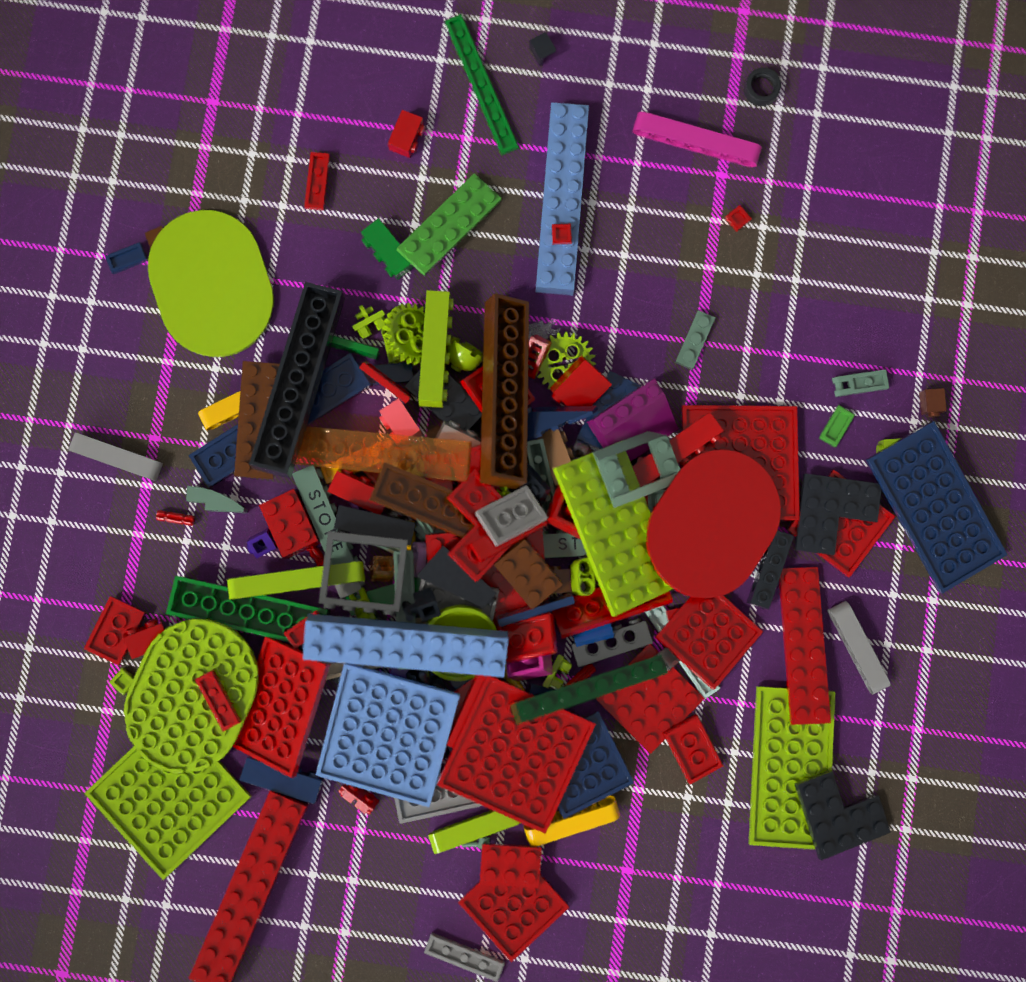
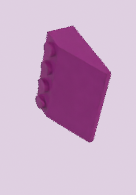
M655 378L645 382L587 421V424L603 448L648 431L664 434L668 437L678 430L666 396ZM646 442L626 450V453L631 462L650 448Z

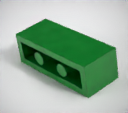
M379 218L361 231L363 237L361 241L367 248L371 247L375 252L373 256L379 263L383 262L386 265L384 269L391 278L395 276L399 280L414 268L397 251V247L400 244Z

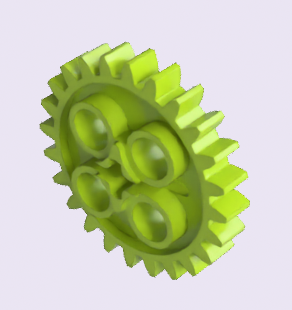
M410 303L400 304L387 314L388 318L384 319L386 325L382 329L387 332L382 336L388 338L385 344L391 345L389 351H395L394 357L399 355L400 361L402 362L406 359L407 364L412 362L414 365L421 364L425 318L423 306L417 309V304L412 306Z
M558 332L556 339L550 335L552 344L539 369L541 373L537 377H544L545 379L542 384L548 382V389H550L557 381L552 376L553 371L561 369L564 374L573 363L567 364V368H564L563 365L549 368V364L562 362L563 357L566 360H571L583 355L592 365H596L595 362H591L595 355L589 354L593 348L585 347L588 341L581 343L582 336L575 339V333L568 337V333L565 332L564 337H561ZM569 346L577 348V354L573 357L567 354ZM551 350H556L559 354L556 361H551L548 358Z

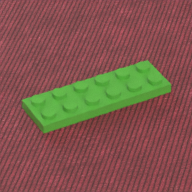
M474 173L397 247V251L425 276L501 202L502 198Z

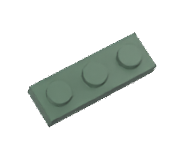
M699 310L697 311L675 363L693 370L715 317Z

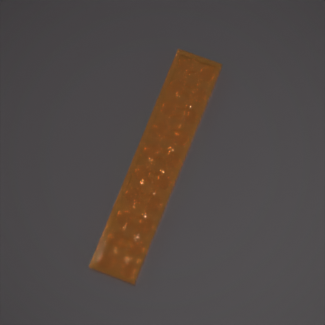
M307 426L296 464L380 473L383 463L386 462L419 477L468 481L472 441Z

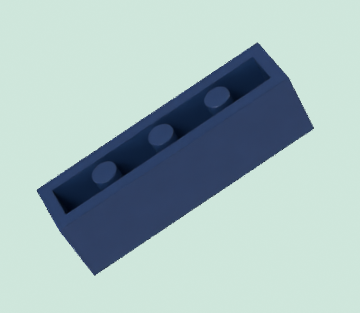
M251 756L246 758L240 781L312 804L318 801L325 779L316 776V772L309 771V773L303 772L300 767L296 777L290 778Z

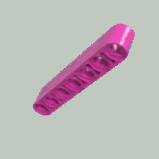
M638 112L633 128V133L638 136L747 167L757 166L762 149L759 144L647 112Z

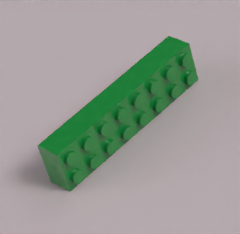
M175 576L166 614L186 619H210L221 622L235 630L289 642L284 635L286 631L316 610L320 615L330 616L331 610L267 595L229 599L227 586L183 576Z

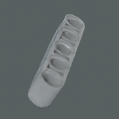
M76 432L68 449L74 453L157 481L163 466L161 462Z
M844 601L828 609L829 616L869 692L873 695L889 687L890 681L849 603Z

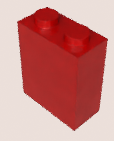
M581 355L550 389L553 393L551 396L559 404L563 402L566 406H592L612 384Z

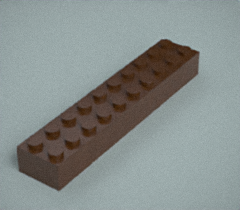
M497 293L485 302L480 483L516 489L527 483L529 302Z

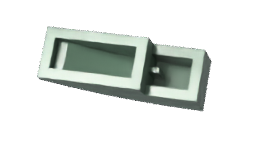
M187 486L186 501L190 503H205V510L248 512L247 508L228 496L201 487Z

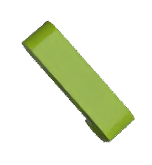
M589 558L577 559L571 564V588L577 596L591 595L595 590V573ZM581 563L585 566L584 572L580 570ZM582 582H583V583L585 584V586H586L584 592L581 590V583H582Z

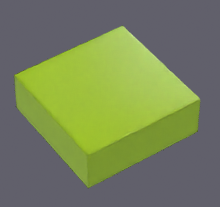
M122 668L109 683L122 695H126L134 676L127 669Z

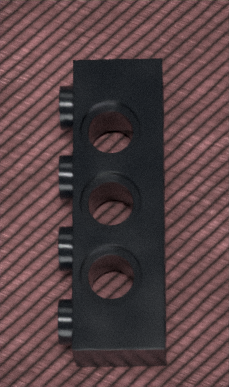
M777 530L774 539L761 558L746 603L769 610L794 536Z

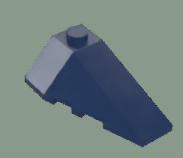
M530 406L528 407L527 441L542 436L550 428L555 431L564 426L567 421L568 424H572L594 415L598 408L597 406L536 407L532 409Z

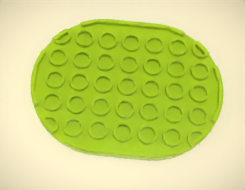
M199 210L177 217L168 223L157 235L149 253L148 274L162 320L171 336L191 352L210 357L235 355L253 345L269 325L274 308V294L260 249L250 231L240 221L228 214L212 210Z
M190 619L170 626L152 641L141 661L124 704L127 735L139 751L138 753L146 761L169 772H197L215 764L230 751L252 707L259 682L257 662L252 649L245 639L234 629L221 622L210 619ZM213 669L242 721L222 732L195 681L196 678Z

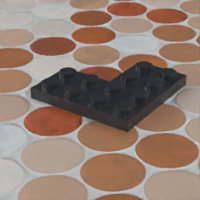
M805 473L803 475L795 550L835 555L839 518L878 522L881 496L880 485L878 483Z
M828 770L794 783L818 859H827L891 833L879 795L874 794L843 806L833 771Z

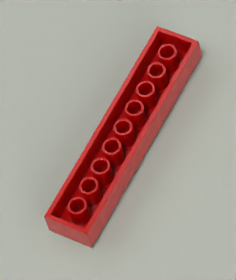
M269 791L188 979L195 982H233L309 806V802Z

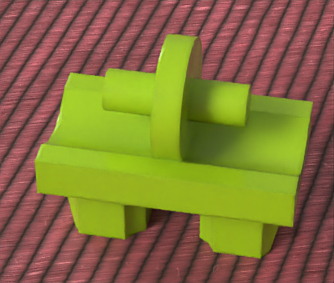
M361 305L359 306L361 312L355 316L357 320L365 317V319L352 327L364 339L371 335L367 326L371 322L375 323L378 331L386 325L384 323L385 314L381 310L369 317L368 314L374 311L372 306L364 309Z
M558 655L552 666L553 674L547 676L543 684L544 687H551L553 689L562 687L564 681L557 678L556 674L558 670L568 674L572 667V664L565 660L564 656Z

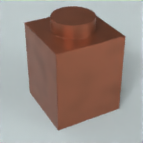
M944 388L926 389L919 393L921 415H928V418L940 417L941 413L947 411Z

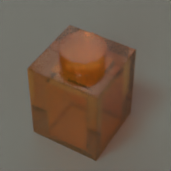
M393 556L373 557L370 563L371 581L390 582L394 576Z

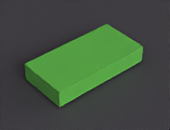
M838 405L818 438L834 448L837 447L855 414Z

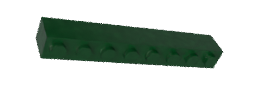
M661 654L514 703L510 706L518 725L667 674L668 671Z

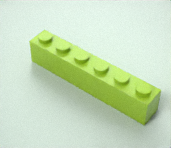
M426 291L418 397L419 406L443 408V401H447V390L444 389V383H448L449 371H445L446 364L450 363V353H447V346H451V335H448V328H452V317L449 316V312L453 310L454 299H450V292Z

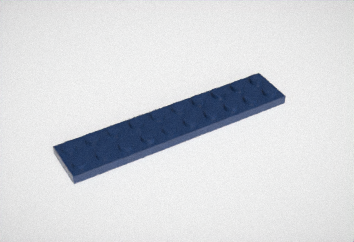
M351 353L324 369L307 426L371 386ZM238 424L188 455L208 488L213 487L235 472Z

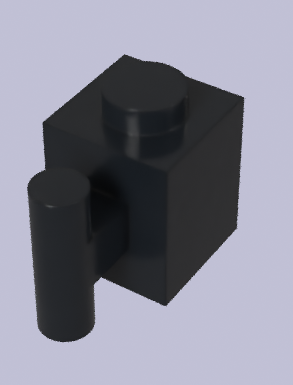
M431 587L412 593L415 603L410 604L408 601L402 603L406 620L409 622L413 621L414 615L418 613L422 622L441 616Z

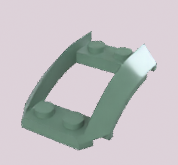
M648 431L593 452L613 508L668 487L680 471L669 439L664 434ZM647 442L661 479L630 491L616 454Z

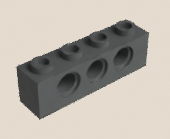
M640 618L629 621L630 625L622 627L621 624L613 626L612 630L616 639L615 646L608 647L606 640L595 642L598 646L595 653L588 652V644L576 647L574 641L571 647L577 666L581 667L652 644L646 621H640ZM631 630L634 633V639L628 642L625 640L624 634L626 631Z

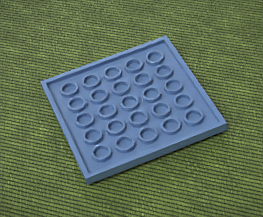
M344 663L316 776L430 807L460 694L362 666Z

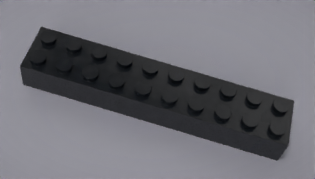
M309 282L304 284L249 465L254 470L289 479L292 477L345 301L343 291Z

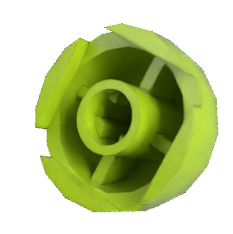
M452 337L451 346H447V353H450V363L452 364L450 367L457 372H461V370L468 372L476 369L483 361L482 352L467 342L461 344L459 343V338Z

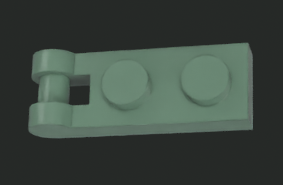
M886 370L832 378L836 391H834L835 397L889 389ZM844 382H848V389L843 388Z

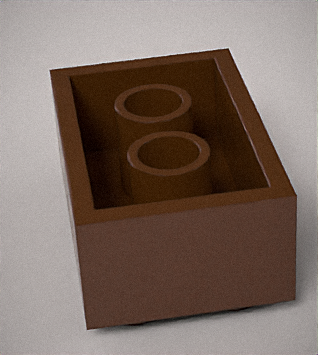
M526 538L513 544L494 563L495 567L532 610L563 585L561 579Z

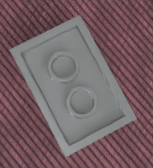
M527 485L476 511L477 518L496 547L541 524L548 518Z

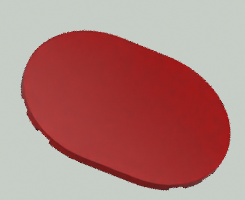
M713 450L700 454L688 461L680 469L655 505L646 528L648 556H650L655 567L654 569L660 578L677 592L697 598L723 596L740 587L751 575L778 530L781 506L778 491L772 478L759 463L736 451Z

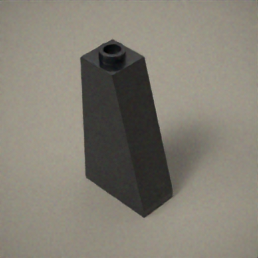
M444 545L417 574L420 579L482 608L486 605L490 607L497 599L495 597L497 592L481 578L475 582L448 555L449 550Z

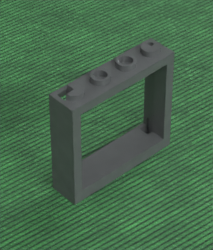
M328 531L319 603L324 604L323 608L335 609L336 605L344 606L343 610L355 611V608L359 607L364 608L363 612L375 613V609L383 610V614L395 615V612L400 611L408 540ZM333 541L400 548L394 605L327 598Z

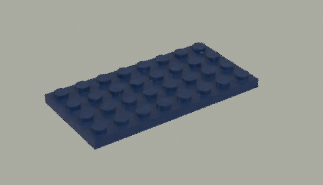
M934 421L927 423L866 459L939 593L943 594L1007 556L1004 547Z

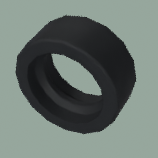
M766 67L753 70L748 75L744 85L746 99L758 107L772 104L781 89V80L778 74ZM756 78H765L772 83L773 91L769 96L762 97L753 92L752 82Z

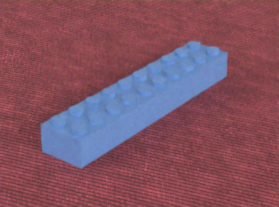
M551 102L536 280L537 293L573 295L588 105ZM571 223L572 244L552 245V224Z
M309 614L305 621L303 660L504 677L508 631Z

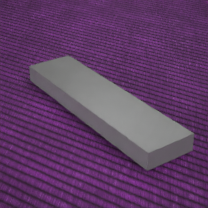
M432 932L424 951L425 954L498 982L505 964L503 960Z

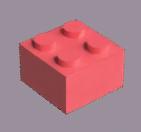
M399 398L379 411L382 415L379 419L387 430L391 428L393 432L390 435L397 445L411 444L423 436Z

